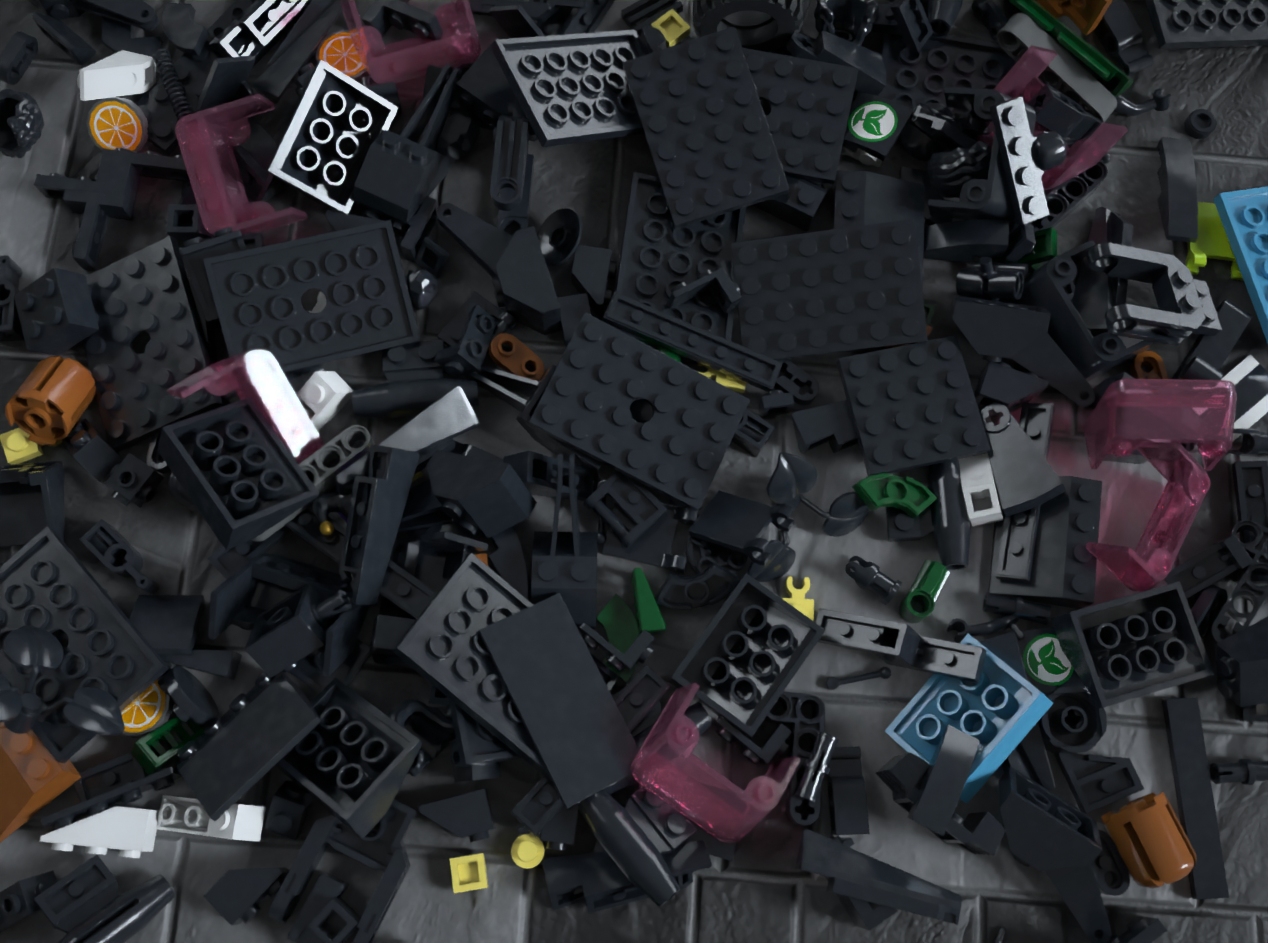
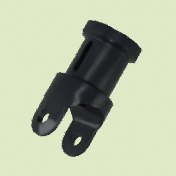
M1244 428L1228 430L1231 433L1243 434V441L1240 449L1226 450L1227 453L1248 456L1268 453V433L1259 432L1257 429Z
M859 556L851 557L845 567L846 573L855 580L857 586L863 590L867 588L880 597L884 605H887L900 588L902 582L892 580L879 570L880 567L873 562H867Z

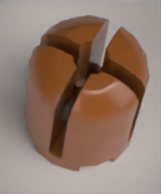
M51 356L43 359L6 404L5 416L11 426L16 423L23 431L30 435L28 437L29 441L41 445H55L58 440L67 437L94 399L96 392L94 378L88 369L71 358L64 359L61 356Z
M1163 791L1158 795L1151 793L1129 801V804L1121 807L1118 813L1113 814L1110 810L1101 816L1132 880L1139 886L1158 888L1162 887L1164 882L1171 884L1187 876L1195 867L1196 853Z

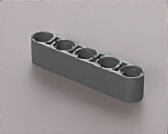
M1014 14L998 32L996 39L998 45L1042 86L1046 83L1074 100L1087 113L1100 119L1103 123L1117 107L1116 98L1026 14Z
M353 425L345 429L299 465L309 479H314L312 484L318 490L319 497L336 486L335 477L369 452L371 444H375L365 427ZM365 440V444L362 447L352 448L356 441ZM334 459L340 460L337 466L327 468V464ZM312 501L252 540L258 542L269 538L308 506L312 505Z

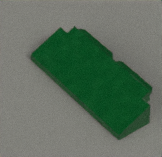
M1008 0L1106 82L1114 78L1119 83L1111 93L1115 98L1134 82L1036 0Z

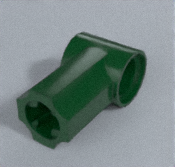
M928 559L924 561L906 597L899 605V613L906 622L911 624L919 623L932 613L935 601L950 574L946 566L937 561ZM911 600L918 601L921 604L922 613L915 612L912 609Z

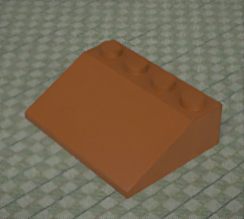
M0 722V843L81 778L70 760L66 763L57 762L32 729L25 734H17L8 730L4 722Z

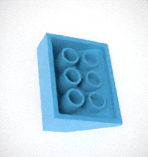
M969 633L960 643L982 647L987 651L979 683L933 674L885 730L906 752L922 758L927 763H930L947 725L980 740L969 775L959 798L966 803L973 798L1053 704L1040 690Z

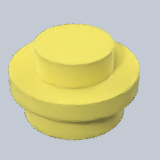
M533 834L519 836L511 847L513 861L518 866L526 869L537 866L542 861L545 853L543 842Z

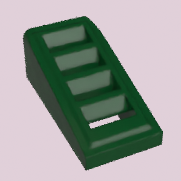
M641 567L634 568L632 571V584L639 633L641 634L644 629L651 635L665 633V622Z
M175 716L134 743L131 754L146 773L152 775L161 771L178 758L177 754L180 749L189 741L195 742L204 733L205 726H198L190 718L185 722L194 732L190 736L181 726L184 721ZM172 730L181 739L182 742L180 744L170 733ZM160 739L168 746L169 751H166L158 742Z

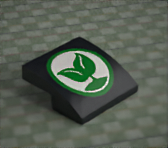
M859 92L851 104L842 146L854 153L861 149L884 162L914 110L881 96Z
M1054 627L1021 631L1024 634V638L1022 640L1017 639L1028 682L1043 694L1066 686L1085 688L1082 680L1062 651Z

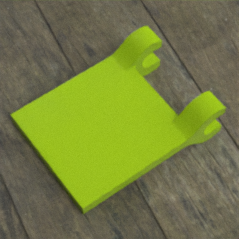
M1198 202V239L1195 243L1187 242L1188 254L1185 266L1190 269L1191 274L1198 275L1199 267H1205L1206 258L1233 261L1231 279L1243 281L1216 205L1214 203Z

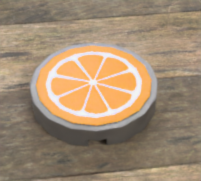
M349 30L333 32L325 37L318 46L316 54L317 63L319 60H323L358 83L361 78L367 77L370 74L375 59L370 42L363 35Z
M119 97L104 98L96 102L88 112L87 127L89 135L95 145L102 151L103 149L115 150L120 147L129 149L132 152H138L147 142V118L141 108L131 100Z
M162 676L121 712L125 728L123 734L130 737L145 736L168 721L173 710V700L158 685V680Z

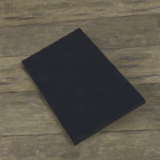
M560 593L478 631L565 809L647 765Z

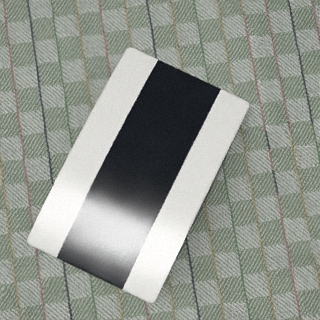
M1249 355L1225 375L1207 396L1196 404H1191L1190 407L1226 445H1229L1241 435L1239 433H1231L1228 431L1229 429H1248L1268 412V372L1252 355Z

